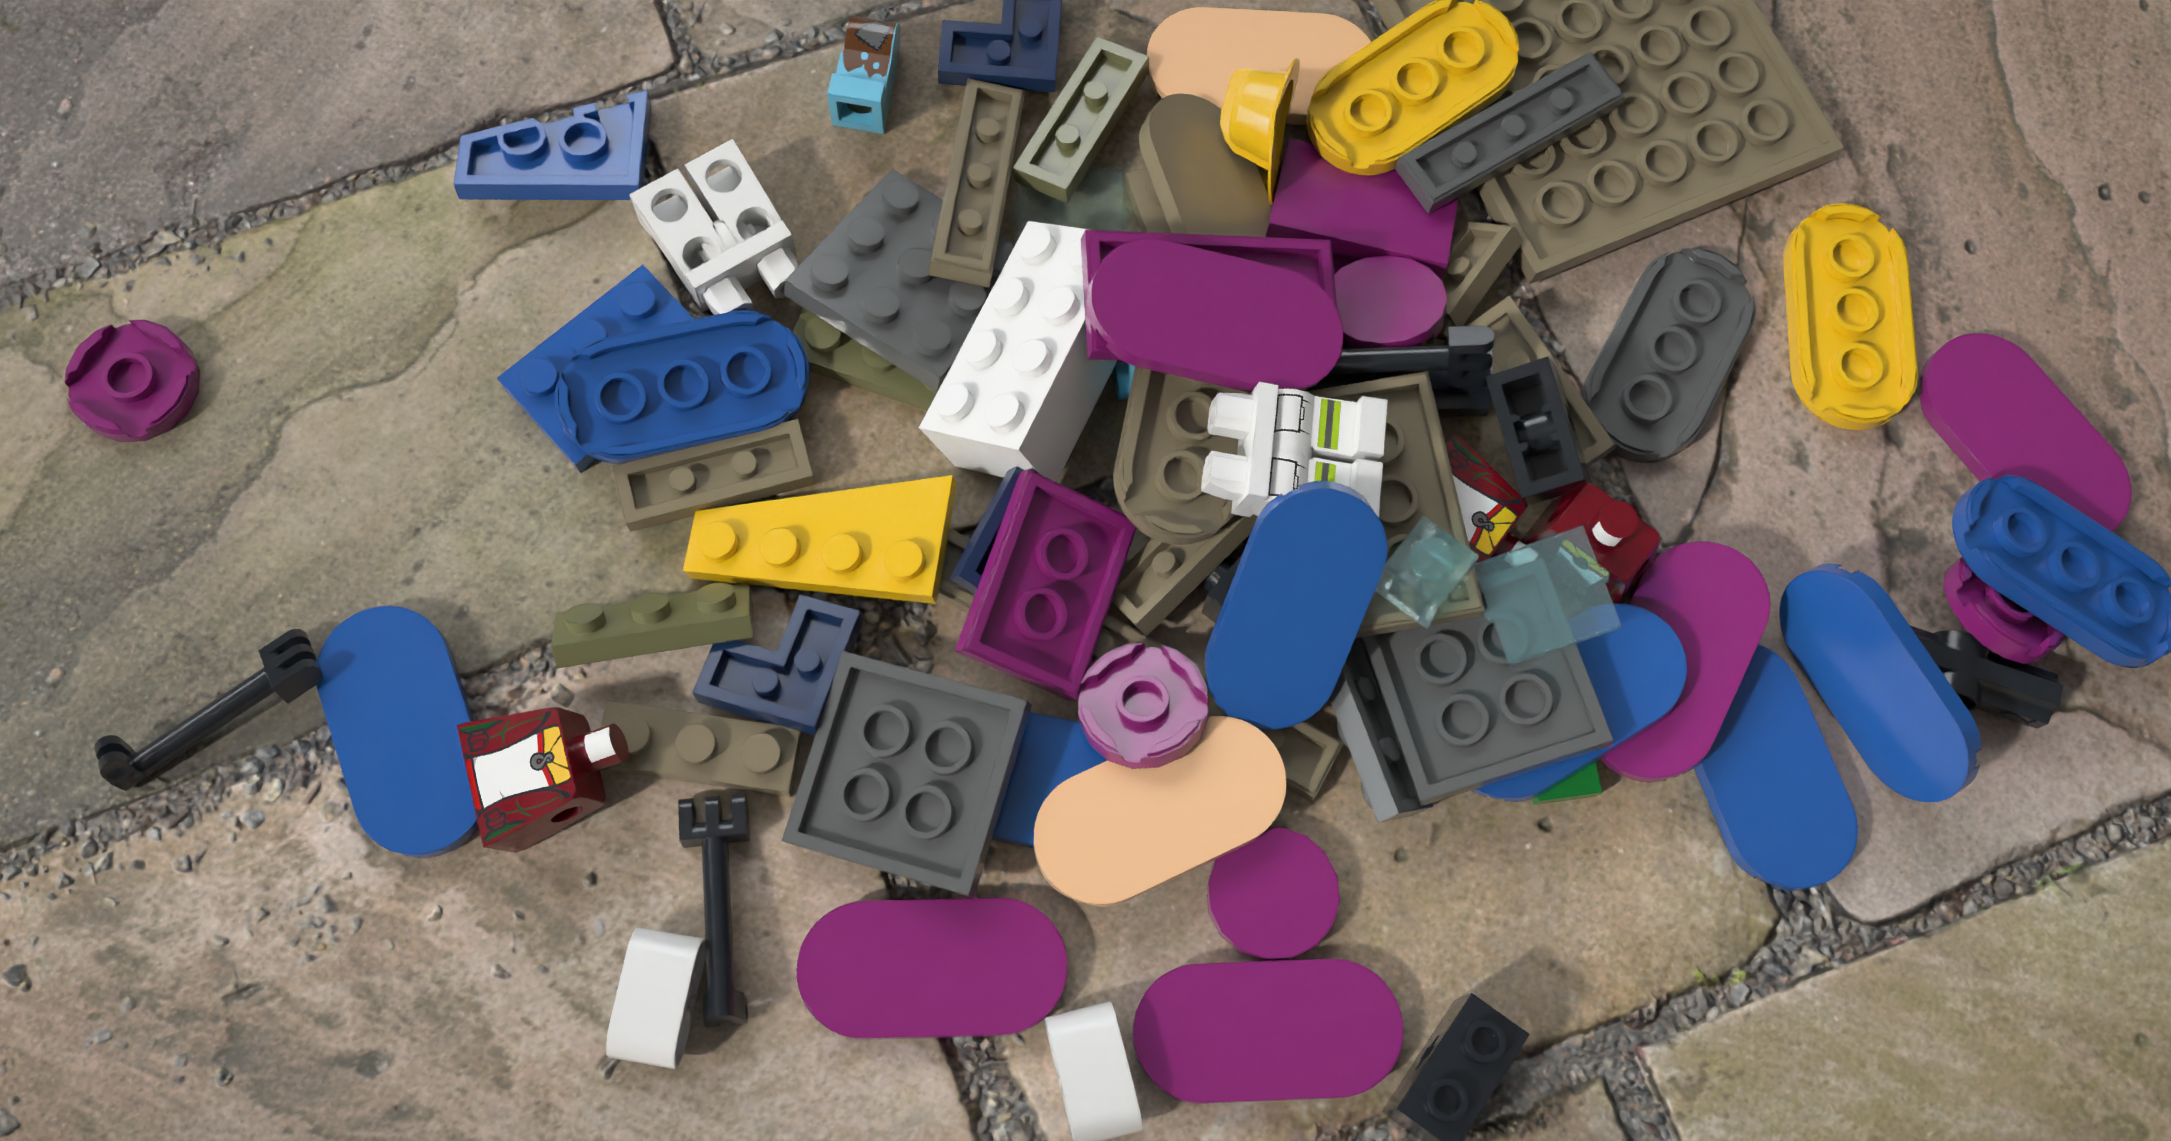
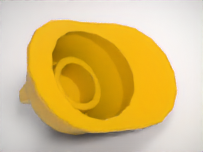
M1299 58L1292 60L1287 72L1246 68L1236 69L1231 75L1221 109L1220 126L1224 139L1232 151L1268 170V198L1270 205H1273L1283 162L1286 122L1298 81Z

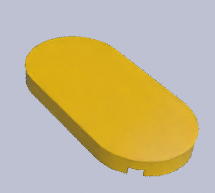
M1436 0L1422 7L1330 69L1320 78L1311 96L1306 119L1308 135L1314 148L1327 162L1349 173L1377 175L1394 170L1400 156L1473 117L1506 92L1513 80L1518 64V35L1513 25L1497 8L1478 0H1474L1473 4L1458 2V0Z
M1837 203L1823 206L1812 212L1808 218L1802 220L1789 236L1784 248L1783 268L1790 372L1797 395L1816 417L1838 428L1868 430L1879 427L1895 417L1903 406L1908 403L1917 387L1918 364L1909 261L1902 238L1894 228L1888 231L1883 224L1878 222L1881 218L1879 215L1862 206Z

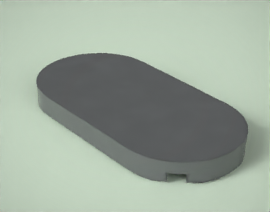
M1685 248L1680 253H1671L1669 255L1666 253L1655 258L1647 266L1636 282L1583 384L1581 397L1617 446L1611 453L1618 457L1634 462L1653 463L1669 459L1684 450L1703 427L1751 331L1755 320L1756 307L1754 296L1750 298L1749 291L1745 287L1747 283L1746 278L1733 262L1707 249Z

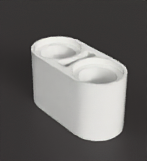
M641 927L635 928L626 951L606 1041V1055L609 1058L672 1069L679 1067L688 1041L705 963L706 948L704 938Z
M1111 1001L1045 1017L1048 1040L1073 1141H1106L1143 1131L1140 1108Z

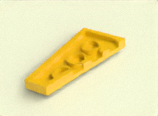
M953 475L697 510L694 515L683 571L690 579L738 584L749 583V585L937 604L957 483Z

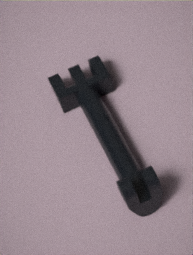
M1487 326L1448 327V345L1342 348L1341 360L1328 374L1447 370L1448 388L1484 387L1488 385L1486 376L1493 374L1494 332Z
M301 629L289 630L258 650L264 665L262 669L139 751L135 752L129 744L118 736L107 735L101 737L94 746L101 776L111 785L127 791L274 692L289 704L316 686L322 679V672L319 664L316 662V656L307 633Z
M746 792L732 794V819L722 820L720 795L705 797L706 822L696 823L697 810L694 799L687 798L679 799L678 801L679 841L683 848L702 846L707 993L703 996V1023L706 1028L720 1026L721 1022L731 1021L733 1024L748 1022L746 996L743 992L735 990L729 843L750 841L749 810Z

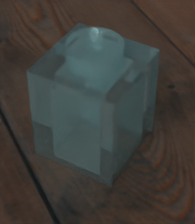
M1423 516L1383 566L1382 575L1375 591L1428 629L1466 581L1479 555Z

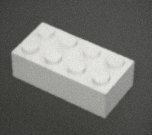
M1032 221L1027 222L919 426V429L954 466L1003 478L1009 469L1018 466L1024 471L1030 469L1057 482L1117 360L1087 359L1080 239L1084 231L1089 229Z

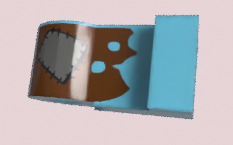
M851 16L847 26L844 51L840 53L836 73H832L827 92L833 126L884 134L900 50L901 28L899 23ZM846 103L872 107V111L864 114L856 113L850 110Z

